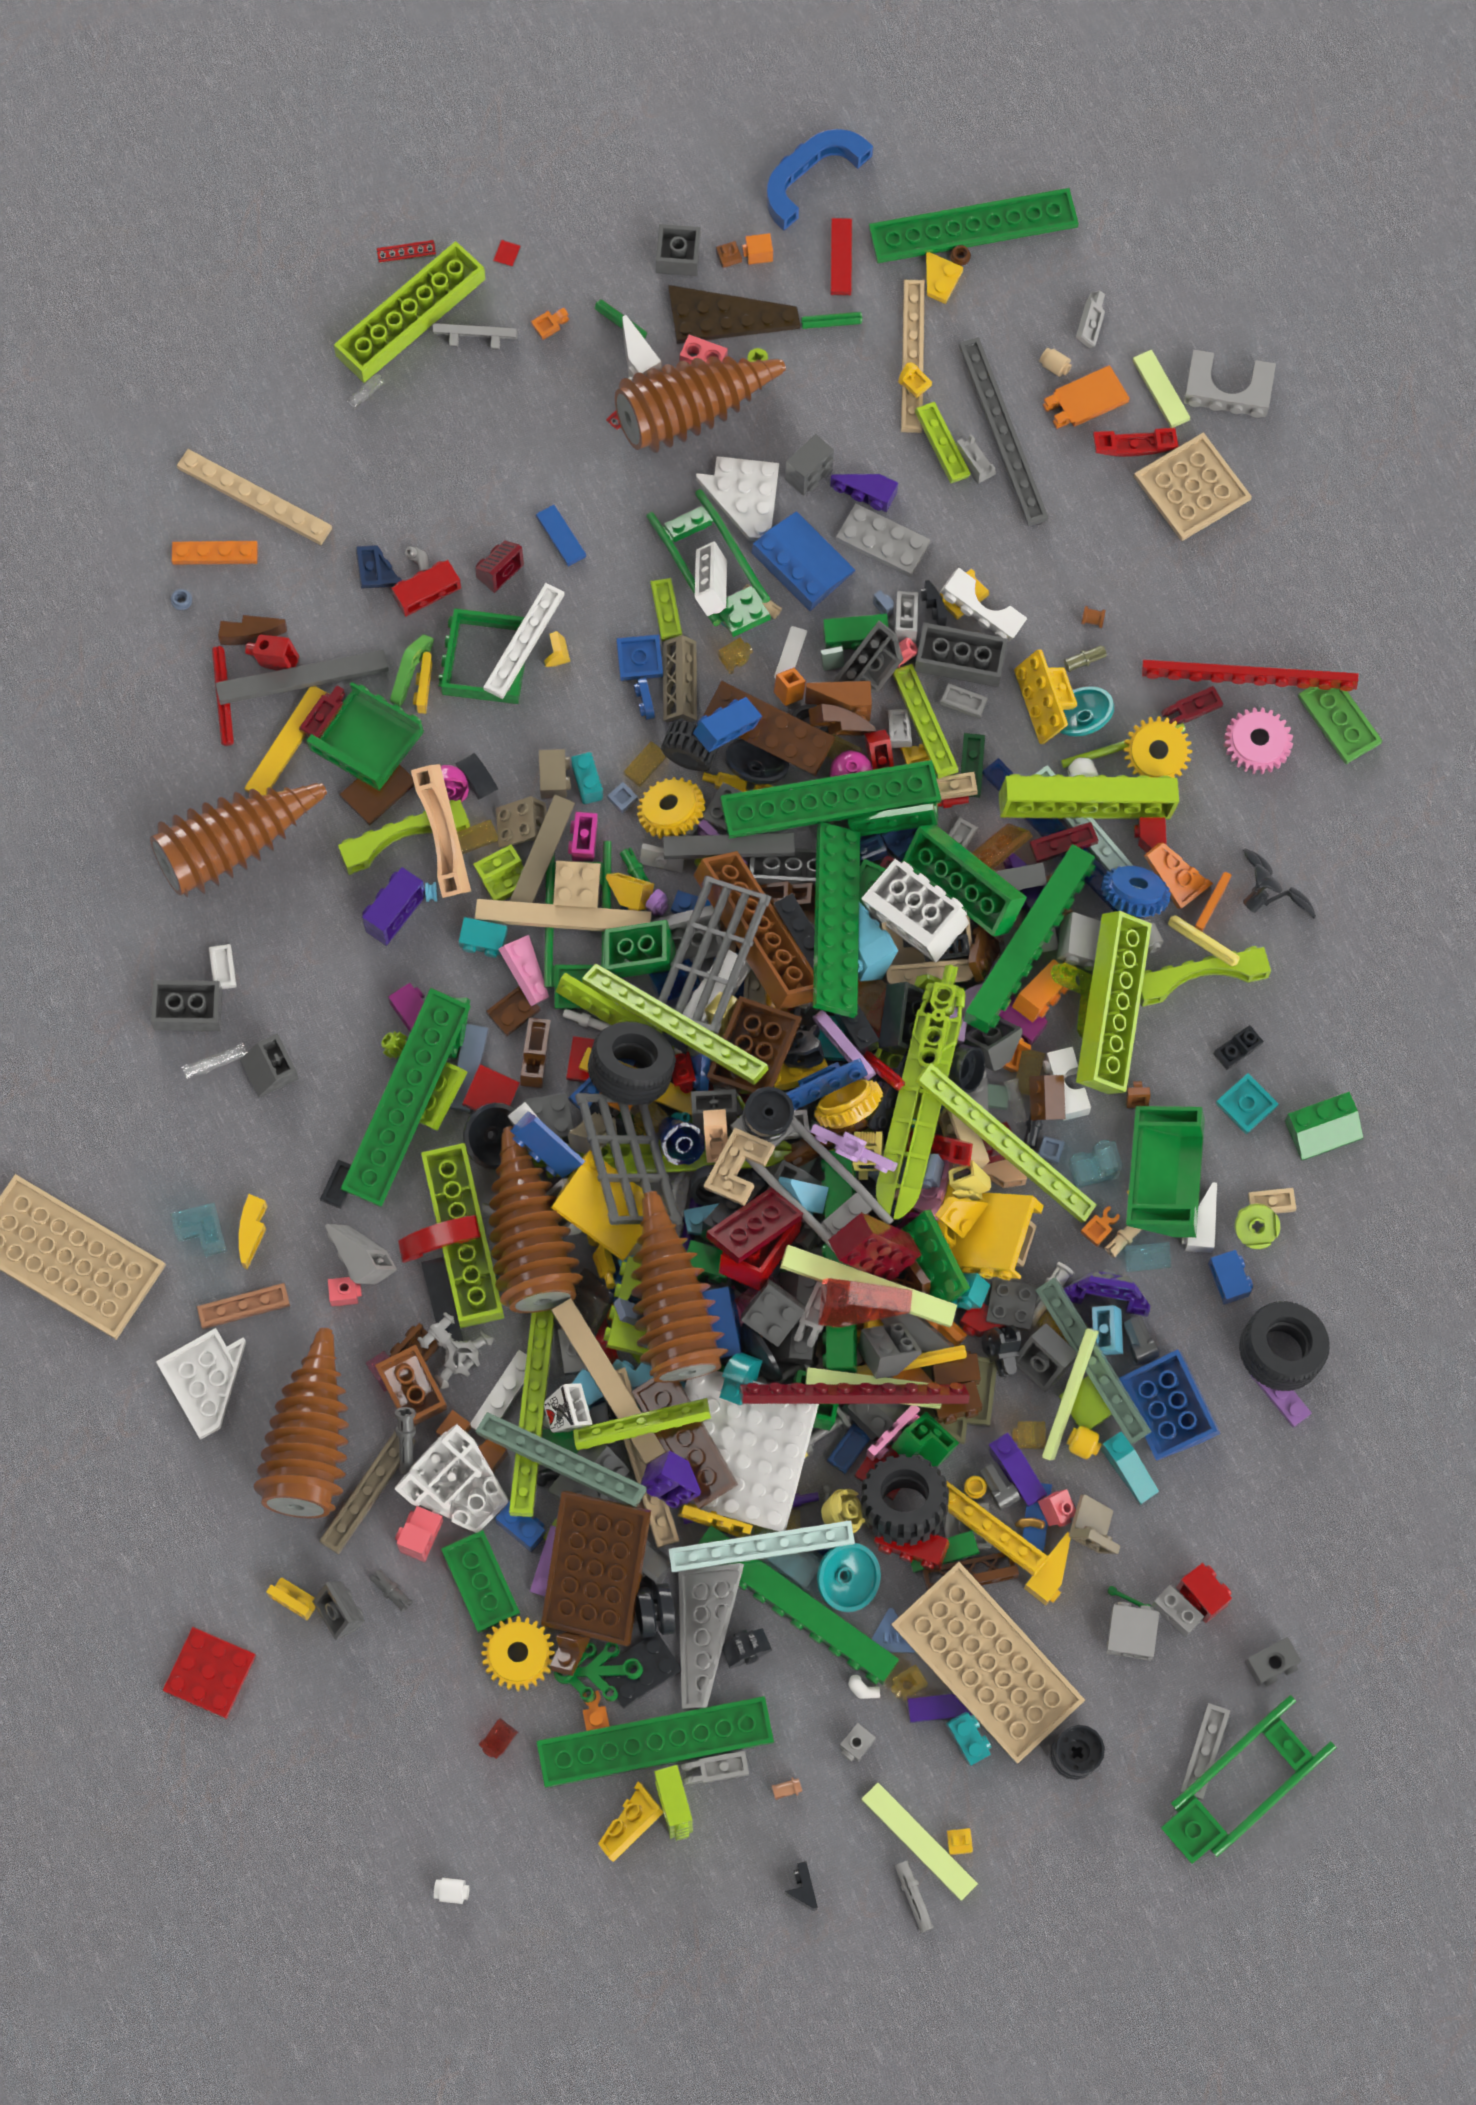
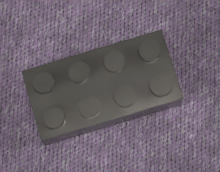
M924 623L915 671L999 688L1008 639Z

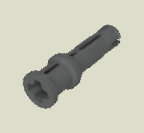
M401 1407L395 1411L398 1423L395 1432L399 1437V1471L403 1475H406L414 1464L413 1436L416 1433V1427L414 1426L413 1418L416 1416V1412L410 1407Z

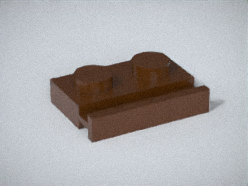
M518 986L489 1008L486 1013L507 1037L527 1022L529 1018L539 1013L541 1009L537 1004L531 1006L522 989Z

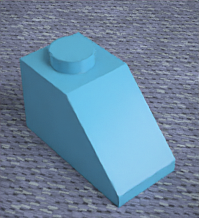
M779 1177L780 1184L812 1216L814 1212L823 1214L828 1187Z

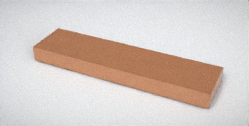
M282 1283L197 1306L202 1329L288 1307L290 1303L285 1284Z

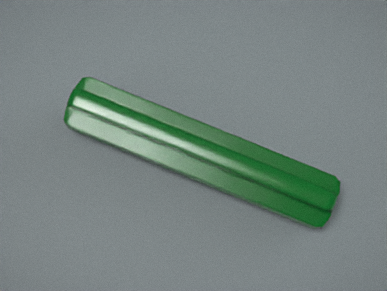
M602 299L596 302L595 310L623 330L622 317L624 315ZM631 321L645 339L647 331Z
M861 312L801 317V326L803 329L856 325L862 324L863 318Z

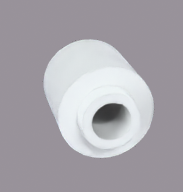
M450 1878L436 1880L434 1899H439L440 1902L463 1904L464 1900H468L469 1885H466L465 1880Z

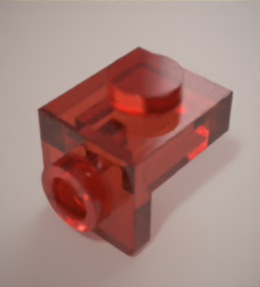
M500 1718L487 1736L481 1740L479 1746L483 1748L482 1750L487 1756L497 1759L505 1753L519 1732Z

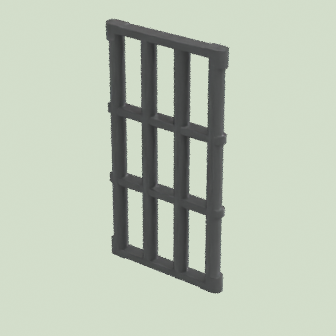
M705 876L702 883L703 887L690 920L686 923L685 933L674 961H671V968L658 1000L666 1004L679 969L689 972L675 1008L677 1012L683 1014L697 976L707 978L691 1020L713 1033H719L722 1018L733 990L737 987L736 982L749 949L753 946L754 936L765 908L770 903L771 896ZM712 885L723 887L708 926L697 924ZM733 890L741 893L725 933L716 930L729 894ZM749 896L758 898L760 900L745 938L735 936L734 934ZM695 929L705 931L692 967L681 965ZM713 935L723 937V941L709 974L700 971ZM731 942L742 943L729 979L718 977ZM716 982H719L726 986L711 1025L700 1022Z
M576 1094L575 1098L577 1105L580 1106L588 1136L587 1142L590 1143L598 1172L597 1178L601 1183L607 1205L609 1223L611 1225L641 1224L643 1216L638 1215L630 1182H640L643 1194L652 1191L649 1182H660L671 1222L676 1225L681 1224V1216L677 1212L669 1183L670 1178L666 1173L659 1148V1139L655 1134L648 1109L649 1103L638 1105L647 1136H636L628 1105L618 1103L627 1136L616 1135L607 1103L617 1102L603 1094ZM588 1102L599 1103L607 1135H596ZM599 1143L610 1144L618 1174H607ZM619 1144H630L638 1174H627ZM639 1144L650 1145L658 1174H647ZM610 1182L621 1183L629 1216L618 1215Z

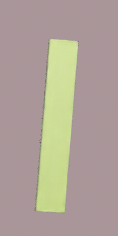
M1092 1328L1085 1330L1042 1458L1055 1460L1099 1333L1098 1330Z
M809 1367L807 1368L805 1384H929L886 1377L876 1379L871 1375ZM905 1404L936 1409L941 1408V1404Z
M879 1783L861 1799L960 1901L978 1885Z

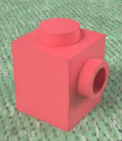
M350 1277L328 1279L331 1307L358 1304V1297L362 1296L361 1284L353 1282Z
M1067 1489L1056 1491L1038 1501L1049 1526L1058 1524L1059 1527H1063L1072 1522L1070 1518L1075 1516L1076 1508Z

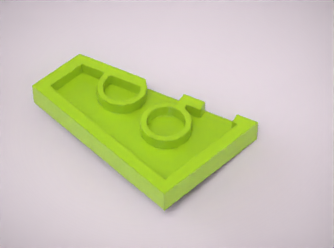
M446 1062L419 1123L438 1131L468 1073L467 1071Z

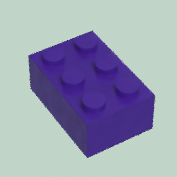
M403 867L391 875L389 878L390 883L385 889L381 888L374 903L368 905L362 913L366 933L385 946L390 943L426 897L423 881Z

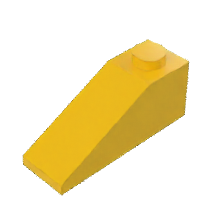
M1069 1532L1065 1534L1049 1554L1048 1561L1035 1576L1030 1578L1024 1587L1027 1592L1045 1606L1049 1601L1054 1603L1062 1593L1059 1589L1063 1580L1071 1539Z

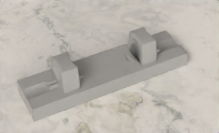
M433 323V333L436 335H450L449 345L453 347H458L459 336L491 338V349H500V339H517L518 337L516 328Z

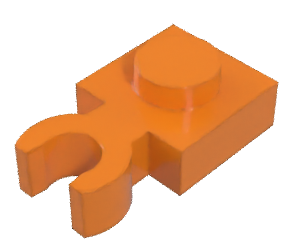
M1110 1206L1104 1209L1102 1218L1095 1215L1080 1232L1096 1247L1112 1232L1113 1229L1109 1225H1113L1119 1220V1214L1114 1218L1108 1217L1107 1213L1111 1210Z
M595 1691L596 1699L594 1701L584 1702L589 1706V1709L583 1710L586 1731L609 1727L606 1706H598L601 1700L599 1691Z

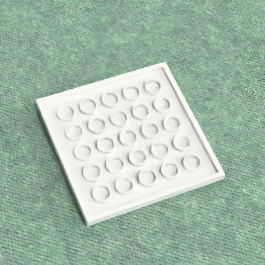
M715 1371L705 1376L687 1380L684 1390L690 1401L707 1398L711 1419H706L702 1422L739 1484L700 1510L707 1512L715 1511L721 1516L779 1532L786 1531L819 1404L737 1405L719 1398L725 1377H722V1372ZM691 1500V1501L688 1502V1503L695 1504L694 1500Z

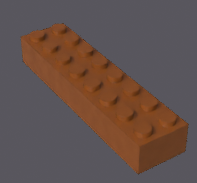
M738 851L702 859L693 875L701 889L704 877L710 876L735 886L765 894ZM713 884L708 900L715 909L723 887ZM733 890L729 894L720 917L726 929L729 926L741 893ZM749 896L734 934L735 936L745 938L760 899ZM769 903L768 907L766 906L753 939V946L749 949L746 961L777 1009L784 1010L813 1002L814 971L772 904ZM735 942L738 948L740 949L742 943Z

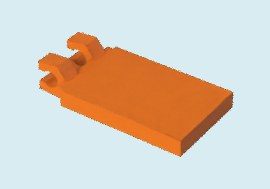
M1108 365L1055 389L1053 395L1044 399L1043 407L1046 412L1054 410L1059 406L1062 407L1063 411L1054 415L1055 420H1053L1054 426L1058 429L1069 423L1076 427L1128 403L1130 398L1111 366Z

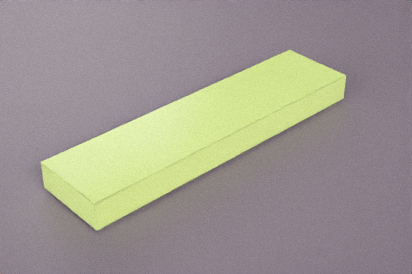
M1149 350L1133 357L1134 365L1170 428L1189 421L1190 416L1153 351Z

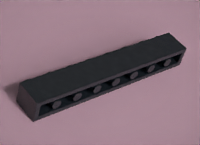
M792 893L774 902L773 908L814 971L815 930ZM858 1003L857 1015L854 1018L832 1013L845 1036L861 1055H864L867 1051L872 1052L878 1049L879 1038Z

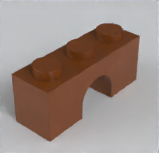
M452 1410L436 1430L437 1437H440L444 1432H448L456 1424L468 1434L472 1428L471 1423ZM488 1439L478 1446L494 1473L508 1455L507 1449Z

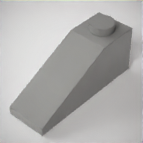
M897 591L895 633L898 642L905 638H911L916 644L918 592Z

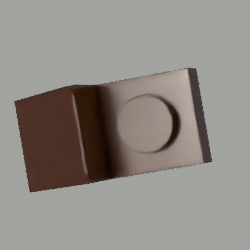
M565 1632L556 1636L559 1648L550 1667L554 1672L573 1676L590 1641V1637Z

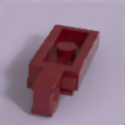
M337 685L331 694L326 693L322 695L299 727V731L308 737L312 734L320 739L341 710L343 705L341 700L345 696L344 689Z

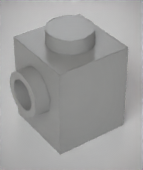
M857 1723L840 1744L841 1754L850 1762L854 1759L858 1763L875 1742L876 1737Z

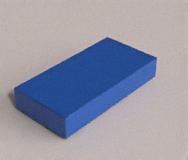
M853 1424L831 1453L827 1462L846 1474L871 1439L862 1429Z

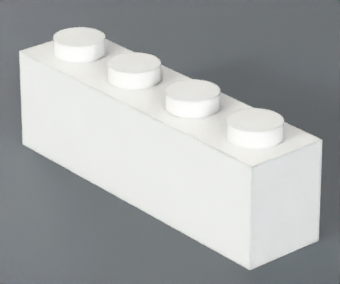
M714 541L696 549L695 599L707 616L720 613L726 608L727 560Z
M728 950L718 977L729 979L738 956L736 953ZM746 960L736 982L737 987L733 990V996L751 970ZM704 978L698 989L694 991L691 1000L684 1009V1016L692 1019L707 978ZM715 983L707 1006L719 992L724 991L725 984ZM705 1011L703 1013L701 1021L707 1020Z

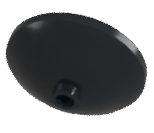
M742 739L731 743L726 750L725 761L728 768L737 777L746 782L768 785L782 780L787 775L789 769L788 762Z
M488 1103L477 1108L469 1116L463 1131V1143H465L467 1154L476 1164L488 1169H497L501 1165L502 1133L504 1128L514 1126L509 1120L508 1115L516 1110L515 1108L503 1103ZM490 1131L493 1132V1137L491 1139L488 1138V1133Z
M743 1323L741 1328V1344L744 1353L763 1360L759 1371L762 1376L773 1381L782 1380L783 1376L780 1368L760 1334Z

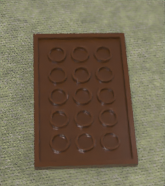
M564 1490L561 1492L541 1626L624 1646L630 1645L651 1510Z

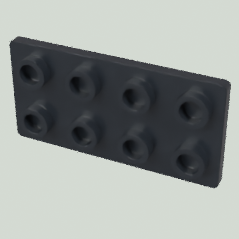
M906 1051V1053L904 1054L897 1069L889 1067L901 1078L903 1076L908 1051ZM876 1073L873 1082L876 1081L879 1084L883 1097L880 1098L881 1101L872 1112L866 1125L875 1133L882 1132L883 1142L886 1145L899 1090L893 1088Z

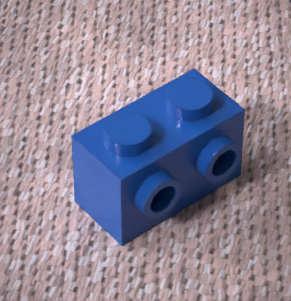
M1236 1250L1210 1258L1208 1265L1224 1305L1250 1296L1253 1283L1250 1276H1246L1243 1269L1245 1268L1243 1257L1241 1255L1238 1256Z
M509 1502L495 1518L496 1524L532 1552L546 1534L545 1529H543L545 1525L536 1517L531 1519L530 1517L510 1516Z

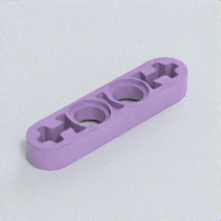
M823 1010L813 1016L816 1025H818L820 1030L849 1063L858 1058L862 1060L868 1073L863 1079L870 1080L876 1075L871 1065Z

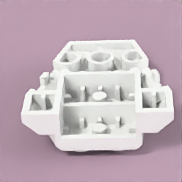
M457 1424L448 1432H444L430 1446L395 1487V1490L412 1505H421L432 1510L433 1513L452 1519L451 1522L475 1533L481 1531L509 1502L475 1440Z

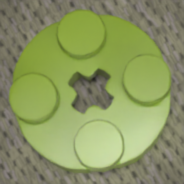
M1251 1204L1239 1210L1235 1220V1233L1246 1246L1252 1249H1263L1271 1245V1242L1278 1237L1280 1233V1220L1270 1207L1264 1204ZM1255 1221L1263 1224V1227L1259 1228V1232L1252 1228Z

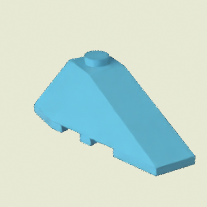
M860 902L859 981L883 979L898 949L890 934L886 930H881L879 927L880 923L876 919L872 920L869 917V911Z

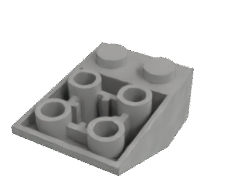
M325 1225L328 1231V1238L335 1244L338 1250V1257L345 1263L348 1275L353 1282L358 1284H378L397 1271L385 1249L351 1226Z

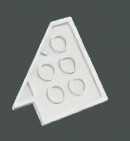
M717 456L714 475L696 474L698 483L749 541H757L772 528L779 463Z
M216 1328L156 1361L200 1440L221 1428L246 1344L243 1337L226 1347Z

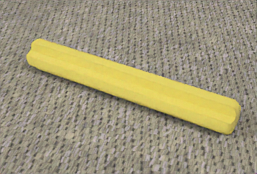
M1174 915L1169 918L1168 925L1228 965L1236 966L1240 957L1180 917Z

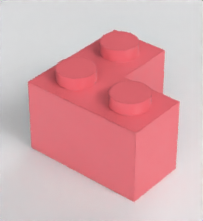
M419 1506L416 1507L415 1511L411 1510L404 1528L400 1527L395 1537L399 1551L425 1562L441 1528L443 1517Z

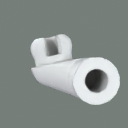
M852 1675L849 1678V1688L858 1698H880L879 1686L867 1687L859 1675Z

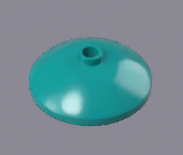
M1092 686L1072 690L1078 706L1073 710H1063L1068 725L1060 733L1078 737L1092 734L1101 729L1110 720L1114 712V701L1111 695L1102 688Z
M858 1543L834 1547L829 1550L822 1559L817 1574L818 1589L824 1601L832 1608L843 1612L857 1611L868 1605L875 1597L881 1580L880 1566L876 1556L870 1549ZM843 1571L844 1576L840 1579V1573Z

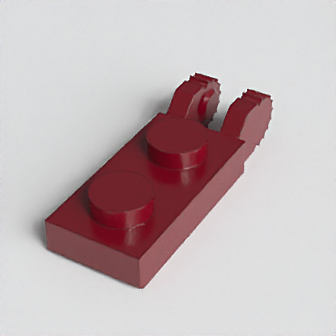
M1212 686L1177 701L1175 704L1163 709L1161 715L1162 717H1167L1178 711L1180 716L1169 721V724L1176 721V725L1223 707V702L1215 687Z

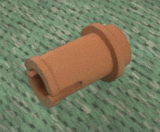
M792 1777L790 1781L771 1785L775 1800L793 1794L797 1796L799 1792H802L799 1778L794 1779Z

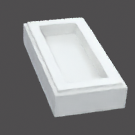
M231 944L209 947L213 981H220L222 989L237 987Z

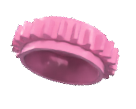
M1254 707L1252 713L1245 709L1244 716L1238 713L1236 719H1231V725L1227 726V733L1224 736V739H1226L1224 747H1229L1226 754H1232L1231 762L1238 761L1236 767L1239 768L1243 765L1245 766V772L1250 768L1253 774L1256 773V770H1260L1261 774H1264L1265 769H1268L1271 773L1273 766L1279 769L1281 763L1286 762L1287 757L1291 753L1289 749H1292L1293 743L1290 742L1293 735L1288 734L1291 730L1290 727H1284L1287 721L1279 720L1280 714L1273 716V710L1265 713L1264 708L1257 712L1256 707ZM1255 729H1264L1269 734L1268 743L1262 746L1254 744L1250 738L1251 732Z

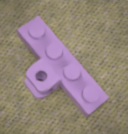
M814 1124L810 1131L816 1134L814 1139L824 1144H827L828 1141L836 1144L834 1147L836 1149L835 1152L854 1162L859 1160L867 1163L869 1160L876 1164L874 1168L884 1173H887L888 1170L894 1172L898 1163L865 1148L866 1141L848 1132H845L844 1137L817 1124Z

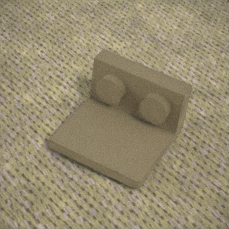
M530 796L497 807L496 819L499 847L503 849L511 844L513 846L529 840L535 842L547 814L546 803Z
M1081 1494L1069 1537L1097 1553L1118 1554L1120 1550V1545L1113 1542L1112 1537L1107 1536L1113 1510L1091 1497Z

